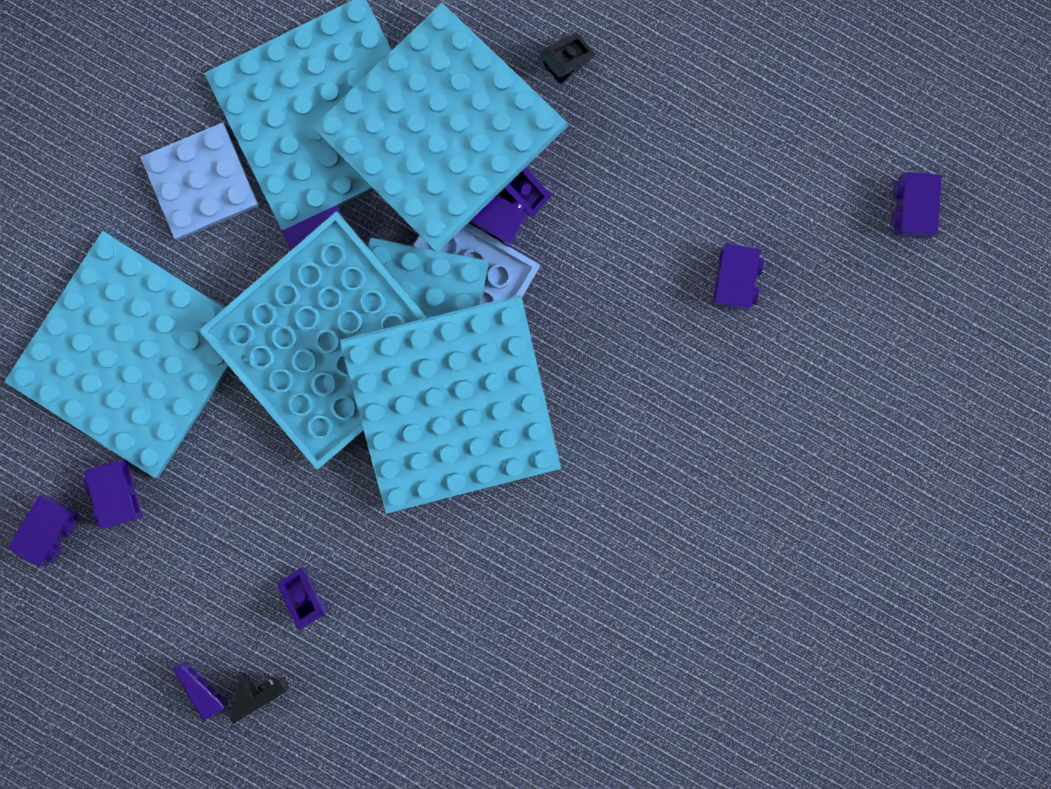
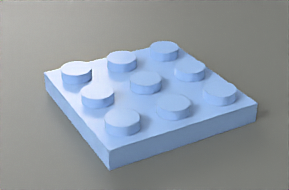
M224 123L215 125L140 157L173 237L176 240H180L259 206Z

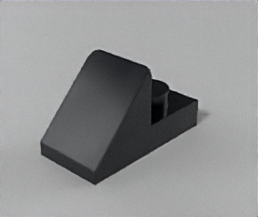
M577 32L546 47L540 54L544 60V66L559 83H564L596 55Z
M246 673L241 675L230 716L231 722L233 724L286 692L290 686L283 677L275 681L274 677L259 685L258 689L260 692H257Z

